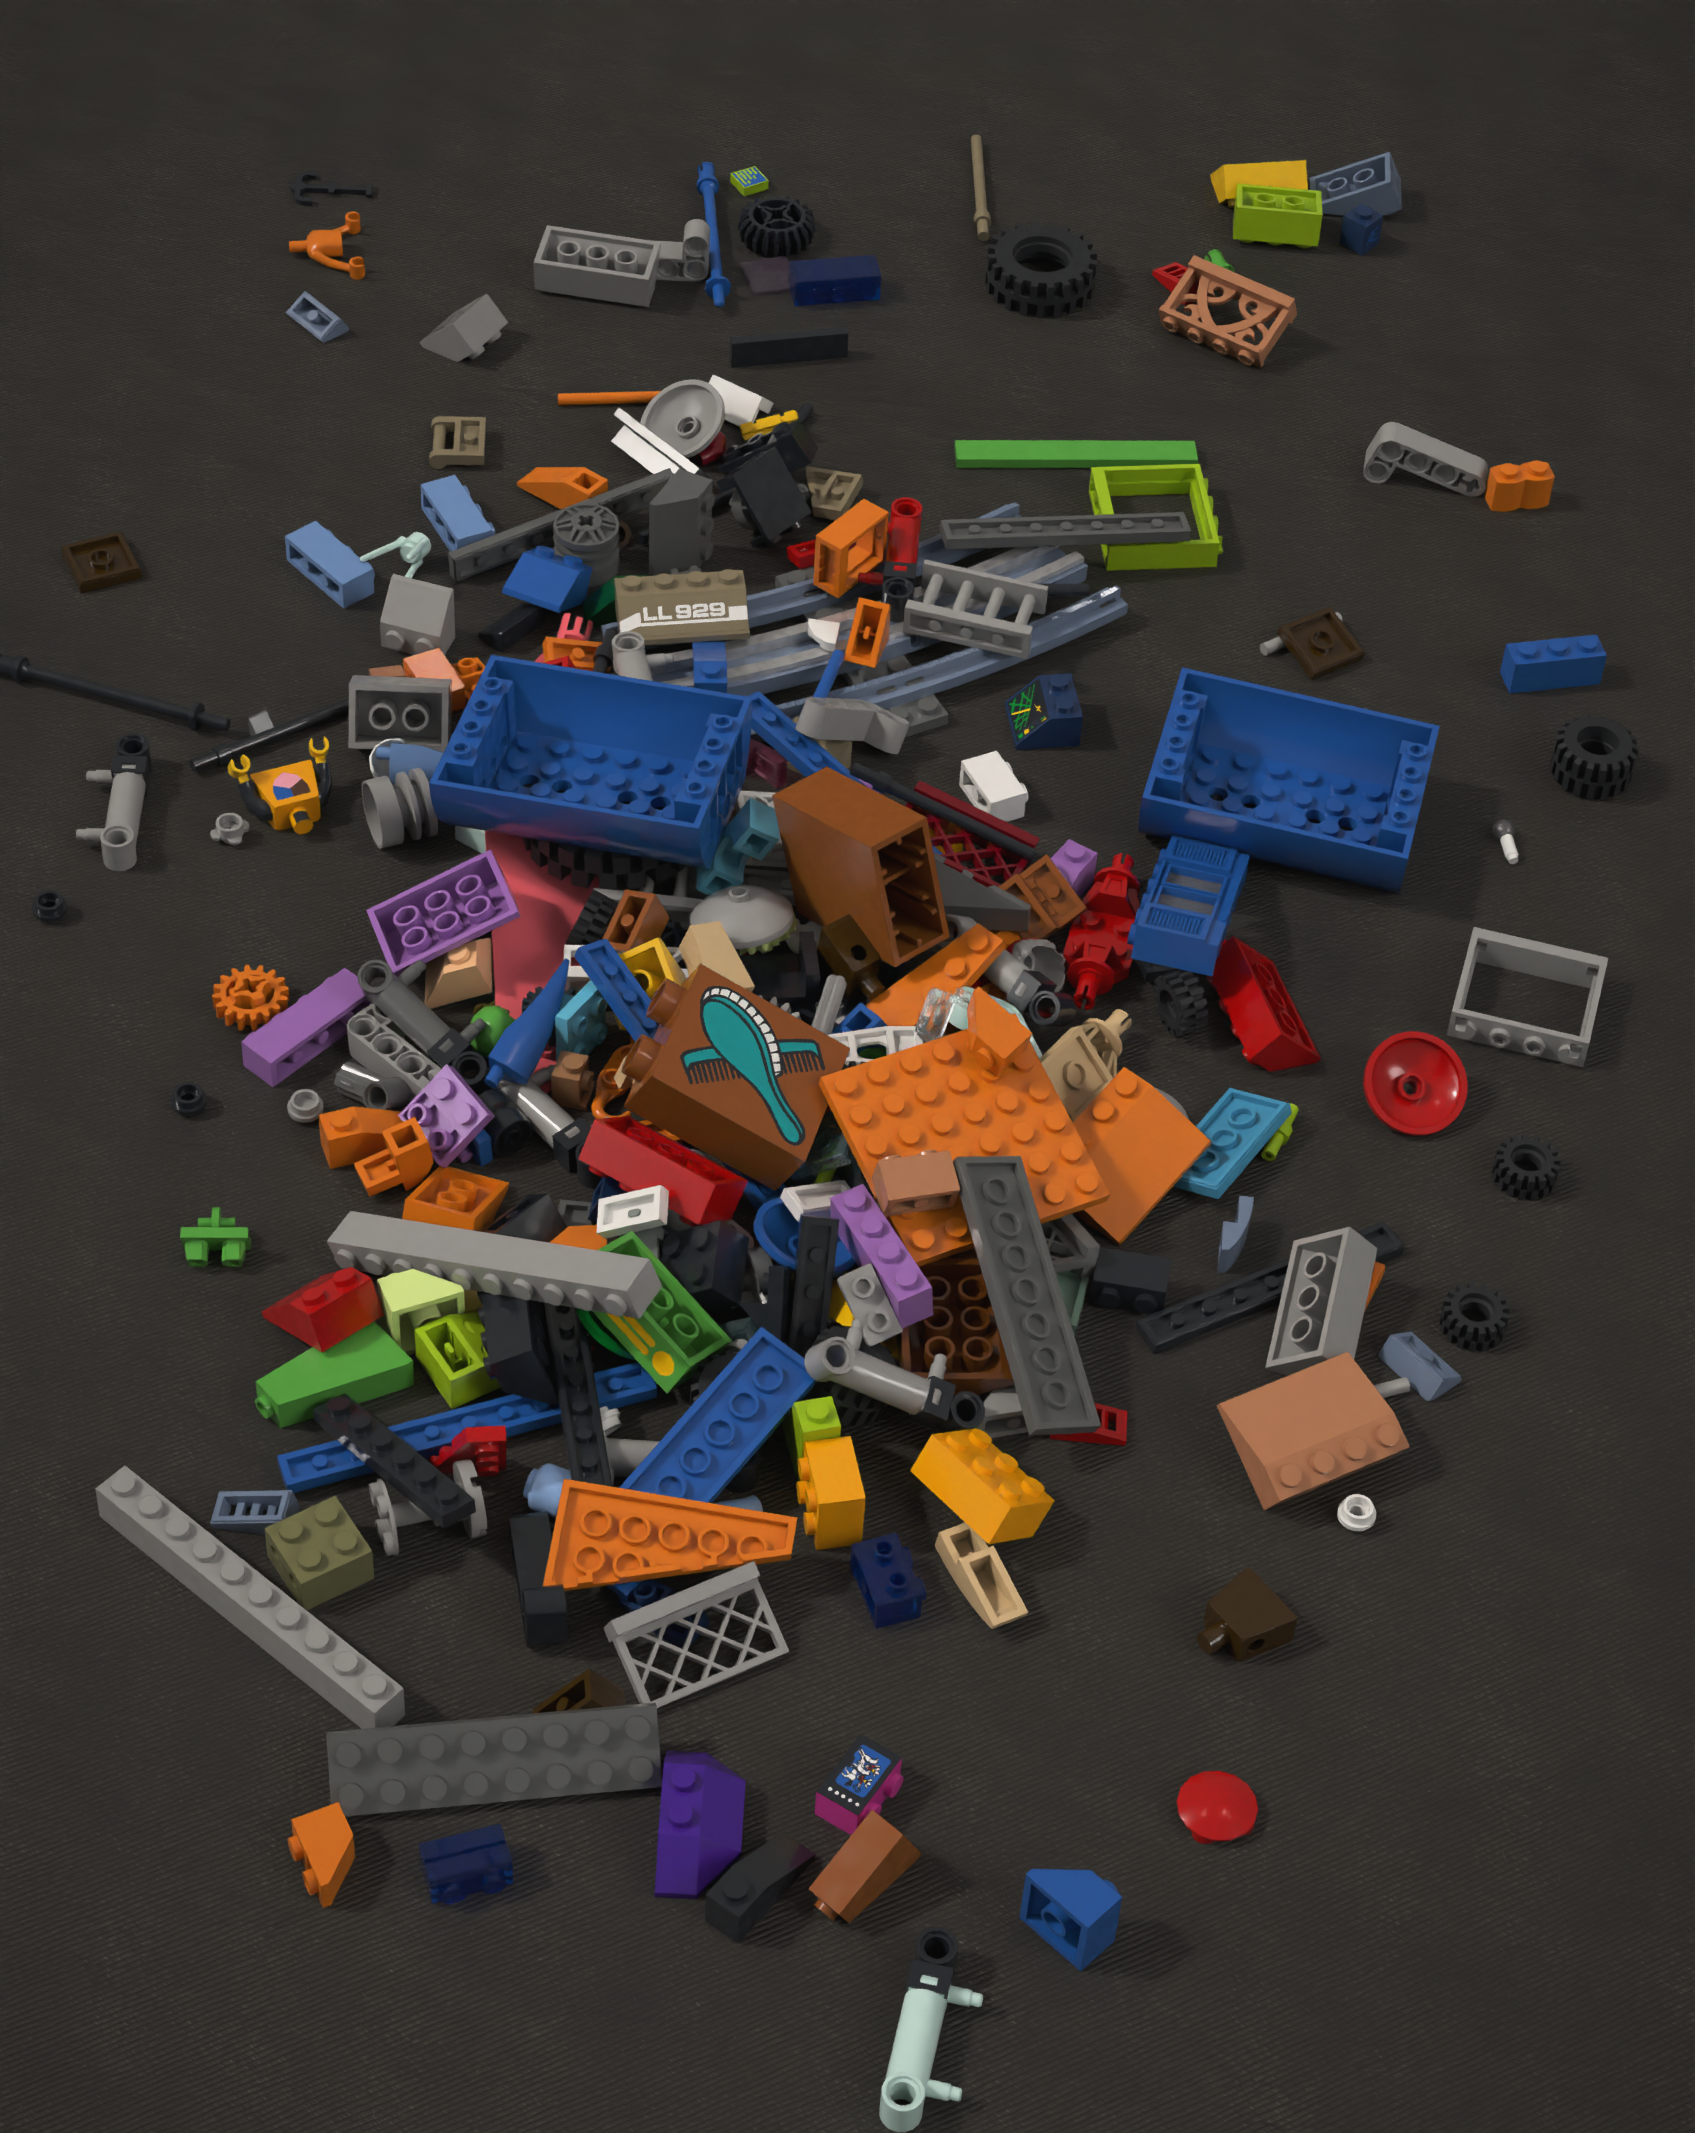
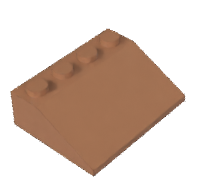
M1349 1352L1217 1405L1264 1511L1392 1458L1410 1447L1395 1413Z

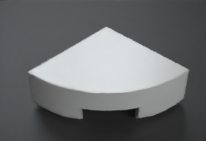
M808 618L809 637L820 643L822 649L833 652L836 649L839 637L840 623Z

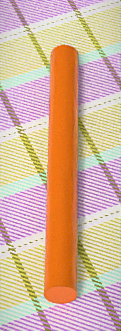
M660 391L558 394V406L650 403Z

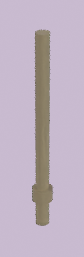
M973 135L971 137L976 205L974 226L978 232V239L980 241H987L989 239L991 215L987 211L982 138L980 135Z

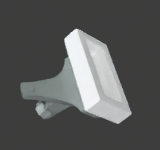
M662 1185L599 1199L596 1233L603 1238H610L626 1234L632 1230L661 1262L659 1246L663 1247L664 1235L669 1234L662 1228L663 1225H667L669 1190Z

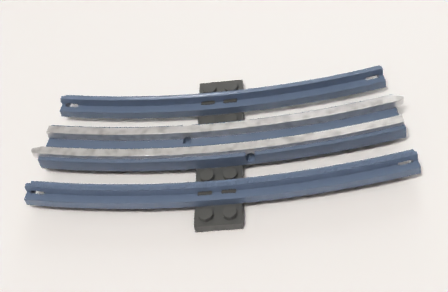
M1016 502L1009 505L1006 504L976 519L1022 517L1019 515L1020 505ZM941 534L919 542L916 577L922 575L924 560L951 564L986 548L945 549ZM1030 546L1023 548L1015 547L966 569L1030 583L1079 584L1086 580L1088 565L1084 563V557L1077 551L1066 555L1058 548L1059 546ZM885 562L872 572L884 573ZM814 566L775 576L776 589L747 596L749 628L798 616L802 623L750 636V639H736L725 642L727 693L749 696L759 691L762 694L821 680L833 652L822 649L820 643L809 637L808 618L840 623L836 649L845 653L859 597L882 590V586L858 582L839 598H836L813 584ZM921 586L915 588L914 601H922L926 591L925 588H921ZM1113 586L1109 589L1107 587L1070 606L1027 624V626L1033 627L1031 650L1028 659L1067 643L1127 614L1128 604L1120 598L1121 588ZM939 592L934 605L952 609L957 595ZM970 598L965 612L983 616L988 602ZM1104 603H1107V604H1108L1107 606H1105V607H1103V608L1100 607V605H1102V604H1104ZM1001 605L996 619L1016 613L1019 609ZM890 621L889 640L876 668L843 660L837 675L842 674L850 686L830 691L827 698L859 699L878 705L910 722L905 736L909 737L948 724L949 714L934 696L935 693L973 681L1027 659L968 647L913 667L904 654L931 646L943 640L903 632L904 621ZM617 622L602 625V638H604L605 632L609 628L615 629L619 634ZM674 644L645 645V650ZM692 649L673 652L674 663L650 668L653 681L693 688ZM806 698L775 706L793 720L796 716L800 717ZM751 729L750 744L765 741Z

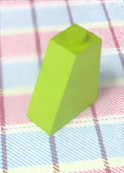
M832 1396L794 1402L790 1414L782 1424V1431L797 1481H801L798 1472V1458L804 1457L805 1442L840 1437L841 1424Z

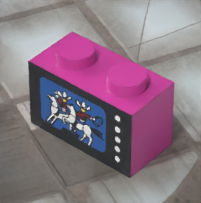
M860 1734L816 1791L815 1815L852 1835L871 1810L879 1815L882 1809L881 1804L887 1796L893 1798L899 1791L904 1779L900 1775L902 1757Z

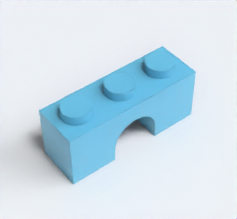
M751 798L745 803L725 827L710 868L697 867L696 890L711 895L719 890L743 883L744 868L748 858L751 856L762 861L779 841V827L774 808Z

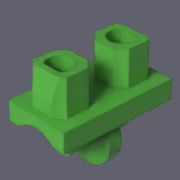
M221 1207L212 1208L211 1218H198V1227H181L180 1238L186 1253L188 1266H207L209 1250H222L223 1266L242 1267L246 1250H251V1238H249L248 1227H235V1218H222Z

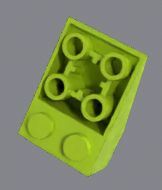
M479 1313L448 1314L414 1329L416 1358L451 1409L501 1388L496 1378H489L484 1366L483 1358L487 1357L488 1354L481 1340V1333L485 1332V1328L481 1323Z

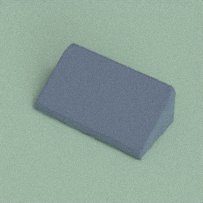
M306 291L286 312L288 316L322 343L340 336L350 329L341 318Z
M1413 1332L1391 1334L1378 1354L1379 1358L1401 1378L1406 1377L1409 1380L1410 1386L1426 1401L1436 1399L1462 1380L1461 1376Z

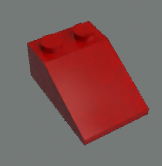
M353 1267L322 1275L261 1311L263 1318L320 1352L326 1351L384 1316L372 1278Z

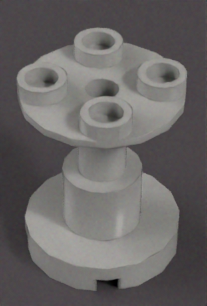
M470 1459L454 1462V1483L475 1499L476 1506L475 1513L459 1521H463L465 1530L471 1539L486 1536L487 1517L481 1487L477 1486L475 1482H471L470 1479L477 1477L475 1467ZM377 1479V1482L369 1484L371 1501L374 1507L377 1506L380 1519L375 1520L379 1542H383L386 1555H393L395 1557L399 1555L396 1528L432 1519L411 1501L391 1505L384 1481Z

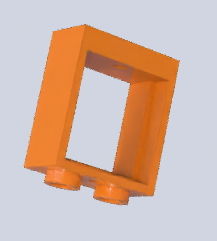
M863 499L819 532L815 538L813 584L839 598L858 583V573L872 572L886 560L889 512ZM857 541L856 546L848 551V547Z

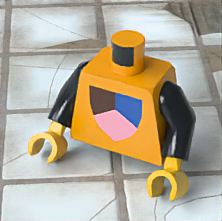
M326 737L323 739L325 746L323 750L314 749L312 738L309 741V753L315 758L316 764H313L310 759L250 774V780L247 775L251 765L249 758L245 755L241 756V764L244 767L242 770L237 769L234 761L231 759L228 765V773L233 778L239 780L240 784L237 787L247 811L264 821H268L274 830L280 831L293 827L294 831L300 835L310 832L313 828V822L321 818L320 808L327 805L333 788L330 763L326 762L325 759L329 751L328 739Z

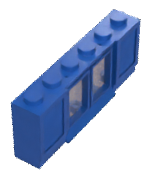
M1172 835L1167 849H1161L1158 863L1155 864L1152 878L1149 879L1146 893L1143 894L1141 906L1137 909L1134 924L1130 927L1127 944L1133 945L1131 958L1213 976L1216 958H1219L1221 945L1226 937L1227 927L1230 926L1232 913L1236 909L1237 899L1240 897L1242 887L1245 885L1250 855L1237 852L1238 849Z

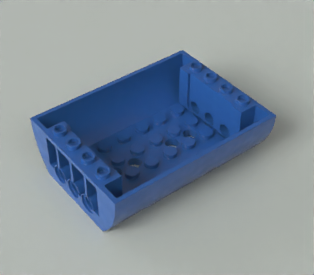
M491 655L429 782L434 812L442 823L709 869L745 781L751 736L752 697ZM526 784H534L531 788L523 787ZM566 790L564 793H557V791ZM631 801L630 804H623L622 802ZM657 807H665L663 810L654 809Z
M1182 667L1142 796L1138 832L1168 840L1171 839L1172 835L1235 848L1238 849L1237 852L1250 855V859L1400 893L1440 726ZM1218 793L1222 795L1223 801L1213 800L1210 796ZM1250 804L1255 806L1256 808H1247L1243 805ZM1308 819H1315L1321 823H1312ZM1345 826V827H1349V828H1351V829H1353V830H1352V831H1345V830L1341 829L1340 827Z

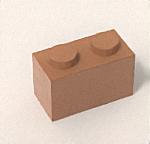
M925 1150L917 1155L907 1157L890 1155L877 1162L872 1175L879 1207L885 1217L954 1207L960 1193V1186L950 1150L941 1152Z

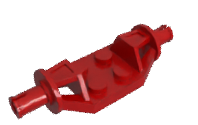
M1123 853L1116 854L1112 860V867L1103 868L1096 873L1092 888L1082 900L1088 910L1073 920L1063 957H1065L1064 966L1067 971L1068 981L1076 989L1073 999L1076 1007L1081 1009L1084 999H1087L1084 1010L1092 1009L1095 1005L1096 995L1107 993L1112 989L1113 984L1129 978L1134 959L1131 958L1133 945L1127 944L1130 927L1135 921L1137 909L1140 908L1138 900L1140 883L1136 876L1131 873L1134 860L1128 854H1126L1123 864H1121Z

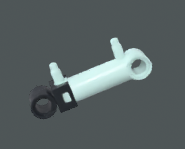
M942 1927L925 1929L916 1941L915 1958L911 1962L902 2010L885 2081L882 2085L879 2116L882 2123L888 2129L895 2132H907L919 2125L925 2097L957 2102L961 2101L963 2090L961 2088L952 2086L949 2083L931 2080L930 2075L948 2003L966 2007H981L983 1995L975 1993L970 1989L952 1986V1979L956 1970L958 1941L954 1934ZM938 1954L943 1956V1958L934 1959L929 1955ZM904 2099L911 2104L898 2105L894 2100Z

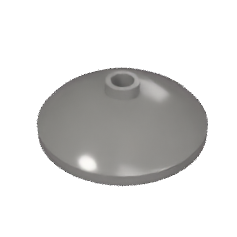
M696 379L683 380L671 384L660 391L647 405L640 423L688 459L703 451L716 438L724 422L725 405L721 395L711 384Z
M736 885L719 890L704 898L692 911L690 925L720 921L734 948L746 949L767 944L781 937L791 927L794 914L792 904L780 893L761 886Z

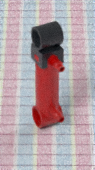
M909 497L896 499L891 505L884 573H858L859 583L882 586L881 602L891 605L890 621L903 622L906 603L908 599L914 600L922 505L916 499Z

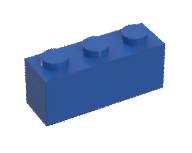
M1597 635L1509 643L1505 647L1500 674L1509 694L1596 685L1601 682L1607 655Z

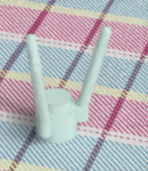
M414 532L408 538L400 536L396 541L361 556L360 561L365 562L400 548L402 559L411 563V567L405 577L412 578L416 570L423 564V558L431 550L430 539L420 532Z

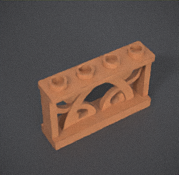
M1195 255L1188 263V269L1164 305H1161L1158 310L1161 324L1166 330L1173 333L1179 332L1195 343H1204L1222 355L1229 354L1238 358L1241 363L1247 366L1254 365L1258 368L1263 366L1266 357L1288 324L1292 323L1297 316L1295 298ZM1195 282L1199 283L1197 295L1187 294ZM1217 291L1219 293H1222L1223 295L1221 297H1216L1214 292ZM1232 299L1238 300L1240 313L1245 320L1216 326L1210 315L1208 305H1222ZM1185 302H1197V305L1190 304L1184 308V311L1192 312L1191 316L1177 312L1176 310L1179 305ZM1247 306H1252L1256 308L1255 310H1251L1253 316L1247 312ZM1273 316L1277 317L1269 330L1263 325ZM1254 329H1258L1263 335L1262 341L1256 346L1243 341L1247 337L1255 341Z

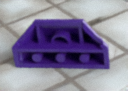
M666 1750L658 1829L655 1897L697 1899L707 1886L717 1880L741 1857L746 1781L708 1753Z

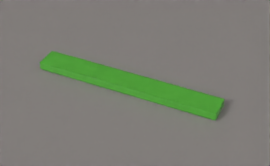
M955 440L954 445L956 468H1091L1198 464L1195 441Z

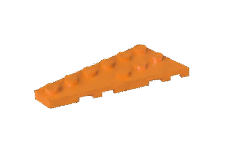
M563 1479L543 1586L563 1584L564 1591L735 1568L753 1561L757 1565L791 1560L797 1517Z

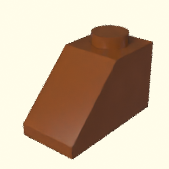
M625 889L603 939L607 938L614 950L622 954L655 938H661L670 917L656 894Z

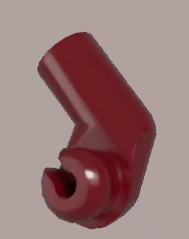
M719 431L716 438L707 448L694 456V460L699 467L723 457L722 454L726 450L727 440L721 431Z

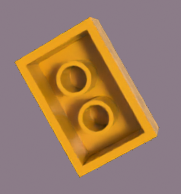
M980 1429L932 1434L910 1470L988 1544L1033 1537L1055 1501L1044 1491V1486L1038 1480L1026 1475L1018 1467V1462L1012 1456L1002 1453L992 1443L991 1437Z

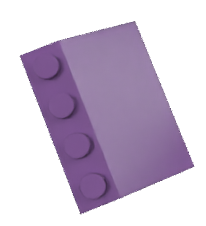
M491 849L366 910L387 964L397 977L417 960L426 963L521 916L508 881Z

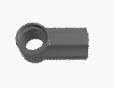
M352 1062L344 1063L340 1071L336 1073L334 1085L337 1087L338 1092L364 1103L366 1108L394 1110L404 1107L409 1101V1087L400 1077L387 1078Z

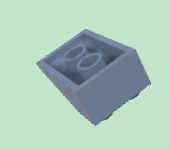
M1390 152L1310 178V190L1322 192L1323 214L1345 215L1359 204L1368 206L1384 216L1391 215L1402 209L1401 178Z

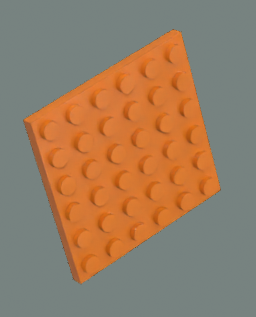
M1015 1013L1011 1014L1014 1018H1016L1019 1021ZM965 1029L820 1077L819 1086L877 1203L878 1199L872 1181V1175L877 1162L890 1155L907 1157L917 1155L925 1150H936L937 1152L950 1150L952 1161L957 1157L1021 1156L1041 1224L1106 1202L1110 1196L1030 1041L1025 1052L999 1076H995L989 1069L982 1068L976 1062L974 1056L970 1054L969 1031ZM958 1195L954 1207L886 1217L918 1267L975 1248L960 1195Z

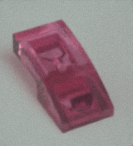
M750 739L745 777L756 772L777 789L786 784L787 760L772 748Z

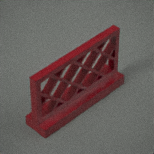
M919 780L914 788V791L1034 849L1037 847L1039 837ZM907 803L905 806L927 817L928 827L933 829L936 837H931L932 846H942L945 854H939L946 858L943 864L960 873L964 869L974 874L972 879L987 888L989 886L995 885L999 887L1001 885L993 881L990 876L1002 875L1006 882L1016 873L1021 874L1030 863V861L910 803ZM942 829H944V830H946V831H948V832H950V833H952V834H954V835H945V833H944V831H943ZM962 843L966 851L954 852L951 844ZM973 844H975V845H977V846H979V847H981V848H983V849H981V850H976L975 847L973 846ZM993 858L997 866L985 867L981 859ZM1003 858L1006 859V860H1008V861H1010V862H1012V863H1014V864H1008V865H1006V863L1004 862ZM972 860L975 868L968 869L962 866L960 861Z

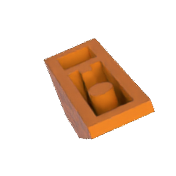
M353 1106L320 1114L321 1146L330 1169L354 1164L387 1149L382 1131L403 1122L398 1116L402 1111Z

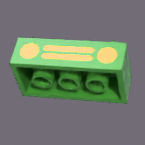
M632 1230L598 1249V1251L651 1260L662 1287L640 1319L615 1316L597 1311L593 1312L667 1394L690 1380L694 1372H698V1366L703 1361L709 1363L710 1356L716 1353L720 1355L732 1341Z

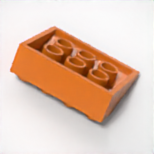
M1123 1067L1073 1122L1110 1193L1106 1202L1073 1214L1120 1246L1211 1145V1140L1151 1084Z

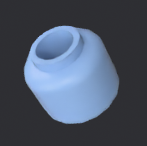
M547 1463L539 1469L534 1468L531 1471L524 1487L523 1496L528 1499V1506L532 1511H547L548 1517L556 1519L563 1479L571 1480L569 1470Z

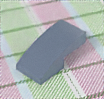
M1239 1196L1235 1223L1223 1221L1217 1273H1226L1237 1260L1244 1247L1249 1231L1254 1197Z

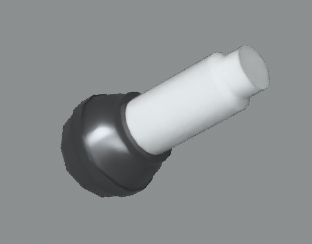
M1503 819L1494 824L1492 833L1501 843L1506 859L1510 864H1515L1518 862L1519 855L1514 842L1516 829L1511 821Z

